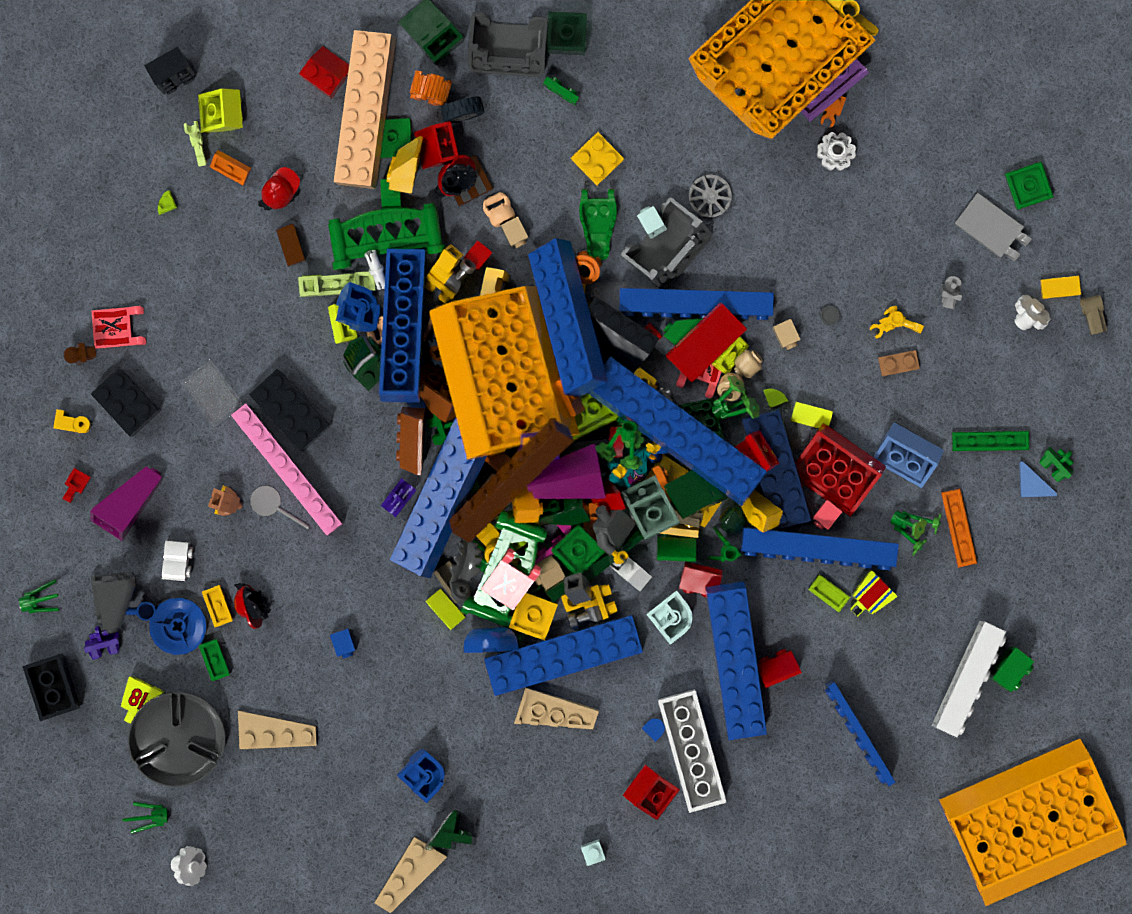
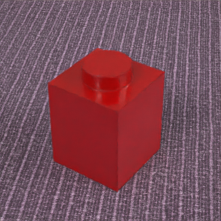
M477 240L463 259L471 260L479 272L493 255V252Z

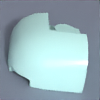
M677 591L646 614L670 645L687 632L693 620L689 605Z

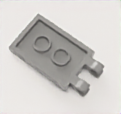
M979 193L975 195L954 223L999 258L1005 254L1014 262L1020 256V253L1009 247L1016 239L1024 246H1027L1032 240L1028 235L1021 232L1023 229L1021 224Z

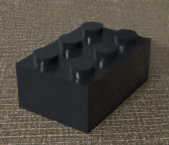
M178 46L144 65L155 86L163 94L167 93V95L175 92L177 86L191 83L194 80L193 77L196 76L189 61Z
M120 368L91 393L95 400L130 437L136 435L161 412L123 369Z
M63 653L22 666L40 721L81 708Z

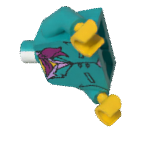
M653 441L652 443H647L645 448L640 446V448L634 449V456H638L643 462L639 469H626L620 464L621 459H624L625 456H630V448L625 447L623 449V457L606 461L611 472L608 479L616 486H622L627 489L638 484L648 474L647 463L649 456L657 453L661 447Z

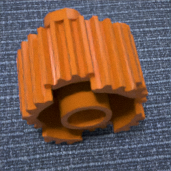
M416 70L409 92L411 94L410 98L418 101H426L427 99L430 105L444 106L447 103L452 81H444V77L436 74L422 75V71Z

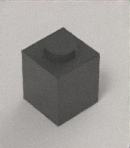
M582 572L564 577L565 594L574 605L592 600L591 585Z

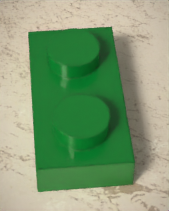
M546 77L543 82L544 87L576 106L579 97L575 90L570 87L568 89L561 86L562 82L555 77L551 79Z
M218 639L199 645L211 681L231 675Z

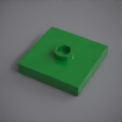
M410 118L385 119L380 158L396 157L397 151L411 142Z
M1042 162L1004 174L1016 210L1054 198Z
M579 524L551 550L573 574L584 573L605 553Z

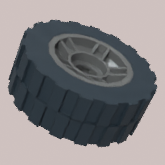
M481 97L464 98L445 104L440 108L444 122L451 121V124L476 118L485 113Z

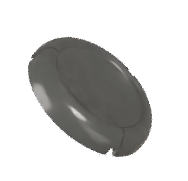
M168 692L146 702L134 716L128 733V749L133 763L138 766L137 769L149 780L169 787L187 786L205 778L217 766V760L219 757L221 758L225 746V731L216 710L204 699L186 692Z

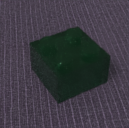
M548 12L547 54L585 55L587 13Z

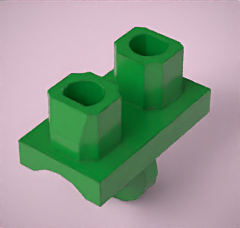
M433 414L426 419L429 428L437 426L439 433L433 435L432 439L434 445H441L449 433L453 419L445 423Z
M1049 447L1039 461L1045 469L1051 464L1058 468L1051 474L1057 482L1065 478L1069 479L1074 472L1069 467L1074 463L1070 458L1073 454L1071 450L1065 453L1060 448L1056 453Z

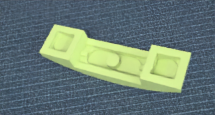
M369 272L298 277L300 297L340 295L343 287L349 282L375 291V281L373 275Z

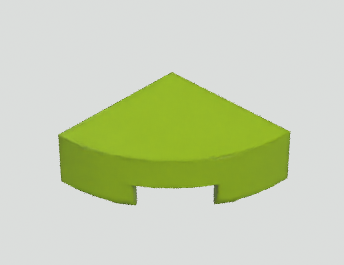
M170 190L166 191L159 200L157 207L159 215L177 208Z
M776 389L763 390L770 408L788 401L786 396Z

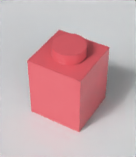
M825 500L812 517L815 520L813 524L820 530L824 528L829 530L842 511L830 501Z

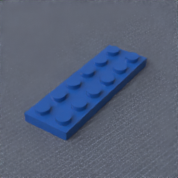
M830 681L825 684L827 687L824 690L831 701L835 700L837 704L835 706L836 711L840 717L846 718L845 726L851 734L855 733L857 737L855 742L860 750L866 751L867 755L865 758L869 765L877 769L875 775L880 783H885L888 786L894 784L893 777L835 682Z

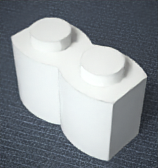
M165 541L162 579L187 581V577L190 578L191 566H188V561L193 556V547H190L189 542Z

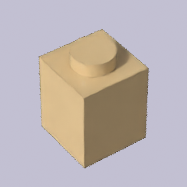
M519 217L501 225L511 247L519 248L527 244L528 236Z
M791 319L772 328L781 348L786 347L789 350L798 346L797 342L801 339Z
M551 555L536 564L541 567V571L535 582L538 586L542 585L546 590L562 581L565 577L560 565Z

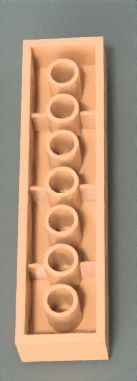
M354 30L334 182L338 185L376 189L396 38L392 34Z

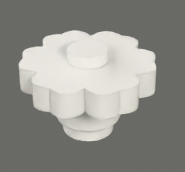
M834 132L825 135L822 138V143L817 146V157L822 159L821 165L830 171L835 167L838 171L848 168L851 164L850 160L856 156V147L850 144L851 137L846 136L844 133L836 135Z
M1022 295L1017 300L1015 307L1018 314L1016 315L1015 324L1020 329L1026 330L1034 326L1039 330L1044 329L1048 325V322L1051 320L1050 315L1044 310L1043 304L1037 299H1032L1029 295Z
M186 846L180 850V855L172 859L171 869L175 872L174 877L178 883L194 886L199 883L200 877L205 875L207 865L204 862L205 854L201 849Z

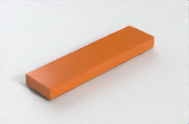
M955 489L942 492L941 496L957 566L959 568L977 564L961 490Z

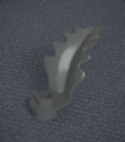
M462 538V541L459 542L461 548H457L460 555L454 556L456 565L450 567L452 575L449 582L451 596L457 602L466 601L470 597L468 582L480 573L481 569L476 567V565L482 562V558L476 557L481 552L480 549H475L478 544L472 541L468 542Z

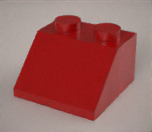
M322 46L307 61L299 75L332 99L348 78L349 64Z
M785 648L775 652V657L769 659L768 656L758 659V674L765 688L802 673L791 650L787 651Z
M645 764L622 796L638 809L658 820L680 789Z

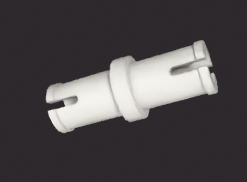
M370 250L364 255L370 267L369 273L373 275L377 289L381 290V286L382 289L385 288L384 266L380 264L376 250H372L373 253Z

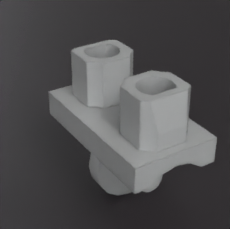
M949 276L945 280V284H941L940 291L943 307L954 309L956 300L961 301L962 293L960 288L962 283L957 276Z

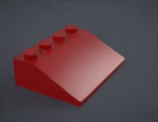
M822 423L796 460L802 484L825 500L830 501L850 517L882 476L886 468L884 464L825 423Z

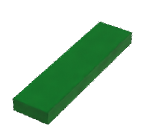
M1029 431L952 432V451L1029 450Z

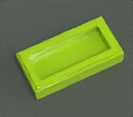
M820 574L808 589L838 613L851 598Z

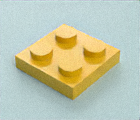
M599 132L570 158L596 186L624 161V158Z
M525 593L515 608L509 628L545 641L558 604Z

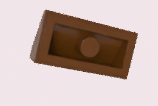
M294 223L276 230L287 266L305 262L306 259Z

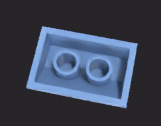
M894 422L882 440L874 458L884 464L886 469L922 488L939 464L944 450Z

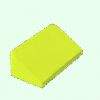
M336 304L329 306L328 310L335 344L357 339V331L349 329V325L336 321L339 306Z
M740 336L712 365L723 374L729 373L735 366V358L744 352L749 345Z
M795 402L790 421L819 428L822 423L829 426L833 411Z
M441 588L426 600V603L450 630L465 618Z

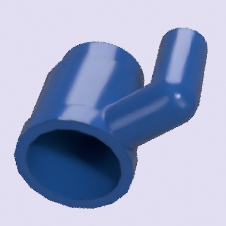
M145 601L141 602L137 607H128L126 615H137L141 620L149 621L155 616L156 609L152 603Z

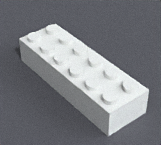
M979 621L932 726L955 737H958L959 734L962 735L966 724H964L966 717H970L974 710L972 704L975 699H979L982 693L980 687L983 681L986 682L989 678L990 671L988 670L990 665H994L999 654L996 652L999 646L1002 647L1007 637L1004 636L1006 631Z
M695 689L657 699L689 813L727 803Z

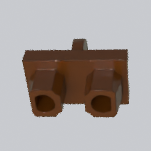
M78 343L74 347H68L64 351L63 357L67 363H76L79 366L86 363L87 360L96 358L95 346L85 347L84 343Z

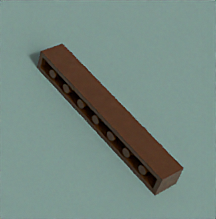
M553 418L545 424L510 461L504 464L452 516L449 523L453 534L471 542L573 441L569 428Z

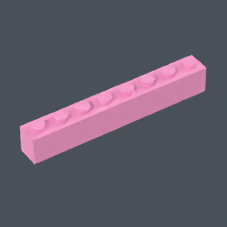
M245 403L231 415L323 532L329 536L343 525V522L249 404Z

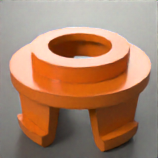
M581 251L575 257L577 267L586 265L590 269V275L586 277L580 275L581 282L586 285L592 284L600 275L602 261L599 256L593 258L588 255L587 251Z

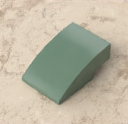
M655 475L621 492L645 540L680 523Z

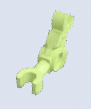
M194 121L192 126L184 123V131L190 136L198 166H204L207 162L198 122Z

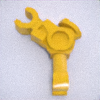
M892 306L884 312V315L889 313V316L879 320L881 324H873L869 328L870 331L874 328L879 329L880 333L875 336L878 339L883 335V331L887 333L894 328L902 326L921 334L924 326L905 319L906 317L900 311H897V306Z

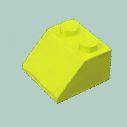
M218 89L198 95L201 133L232 131L243 128L240 90Z

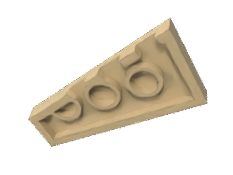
M526 687L514 724L523 723L593 729L599 710Z
M238 711L240 749L317 746L316 726Z
M414 837L376 899L375 904L391 913L447 856L436 849L431 851L425 850L426 843Z

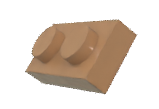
M916 350L878 357L881 377L920 369Z

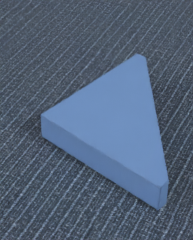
M1019 462L1020 497L1057 496V493L1024 462Z

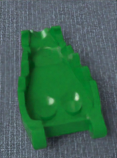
M581 189L579 218L587 243V253L593 258L599 256L601 260H605L609 256L610 240L617 217L614 189H608V198H587V189Z

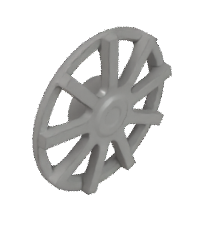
M717 175L701 176L694 181L689 191V202L693 210L699 215L708 218L723 214L730 206L732 199L729 184ZM707 178H713V179H714V182H713V185H712L711 188H709V186H708V184H707V181H706ZM703 180L706 189L702 190L696 184ZM718 180L725 185L722 188L715 190V186ZM693 189L701 192L702 196L692 197ZM727 189L728 197L718 195L721 191ZM702 199L703 203L697 209L693 201ZM718 199L727 201L724 208L717 202ZM705 204L709 205V214L700 211ZM712 204H715L720 212L712 214Z

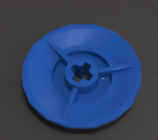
M171 598L160 603L156 608L155 616L149 622L150 635L155 645L162 651L173 655L187 654L195 650L203 641L207 630L206 618L201 608L193 601L184 598ZM175 622H182L181 631L179 629L174 630Z

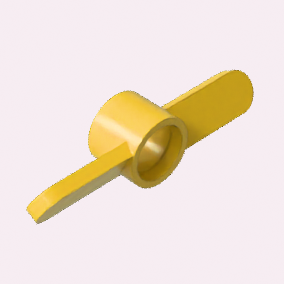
M825 0L843 18L846 16L843 12V6H852L855 9V15L851 17L871 36H876L878 33V28L859 13L860 7L855 0Z

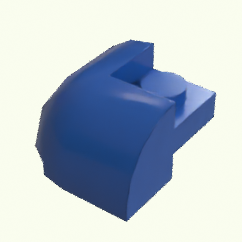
M352 282L347 283L340 292L336 303L339 306L336 321L349 325V329L355 331L371 332L376 330L380 305H378L372 291Z
M506 627L474 629L467 634L464 641V653L518 650V642L514 632Z
M421 749L409 758L410 761L397 776L424 802L428 803L444 784L445 774L441 764L426 750Z

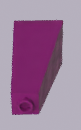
M595 444L552 461L527 486L528 492L532 491L534 499L605 498Z
M143 468L93 507L90 511V521L123 542L162 482L161 473L154 468Z

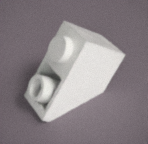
M629 557L622 559L624 561L622 564L614 562L610 565L613 570L638 591H641L652 578L651 575Z

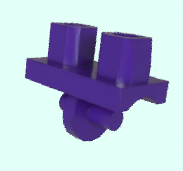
M401 478L381 504V507L394 517H397L417 490Z
M100 626L95 627V633L89 634L90 640L85 641V653L89 652L92 660L102 657V648L107 647L111 655L119 653L120 650L119 632L109 634L106 630L101 631Z

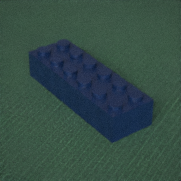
M777 408L759 413V417L754 419L751 416L743 418L742 422L746 436L760 430L780 462L766 472L760 482L764 497L783 510L779 526L773 528L774 531L811 521L812 516L781 409Z

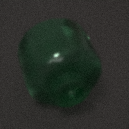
M736 505L734 507L728 506L719 516V522L722 524L720 528L727 534L730 532L739 533L747 523L744 512Z

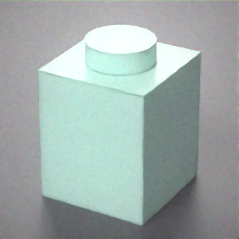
M654 206L645 207L637 215L651 239L667 230Z
M599 839L581 845L587 866L606 860Z

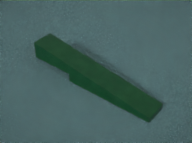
M637 524L633 527L618 553L621 551L628 552L644 539ZM605 552L583 575L590 582L614 563V556H610ZM567 567L562 569L565 577L574 575ZM564 579L547 590L540 585L553 602L565 594Z

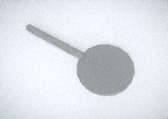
M261 486L252 493L250 498L251 506L257 514L270 516L279 511L306 529L310 528L309 525L280 508L281 497L273 487Z

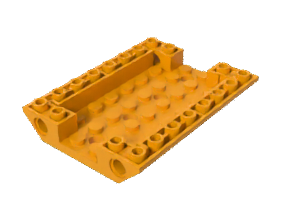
M750 0L689 57V61L698 79L749 129L756 134L773 139L869 48L876 39L849 14L844 18L840 16L825 0ZM813 17H820L822 19V23H815L813 21ZM793 40L797 47H789L787 41ZM763 64L769 65L770 68H771V71H770V72H765V71H763L762 68H761V65H763ZM742 89L745 95L738 96L735 90Z
M522 286L453 301L429 311L467 460L504 452L507 448L520 446L521 434L539 432L552 418L568 427L572 436L579 435L575 416H570L556 385L560 375L536 286ZM487 310H496L497 317L490 318L487 315ZM504 346L507 349V354H498L497 347ZM508 383H514L517 387V390L515 392H509L506 388V385ZM518 420L525 421L526 429H518L516 422Z
M1080 738L939 799L953 834L957 837L968 862L971 875L985 906L1127 845L1122 826L1101 778ZM1087 795H1091L1094 799L1091 806H1086L1083 802ZM1051 811L1058 813V819L1054 822L1048 819V814ZM1016 826H1020L1023 829L1020 837H1015L1012 833ZM980 842L987 843V850L985 852L977 850V845Z

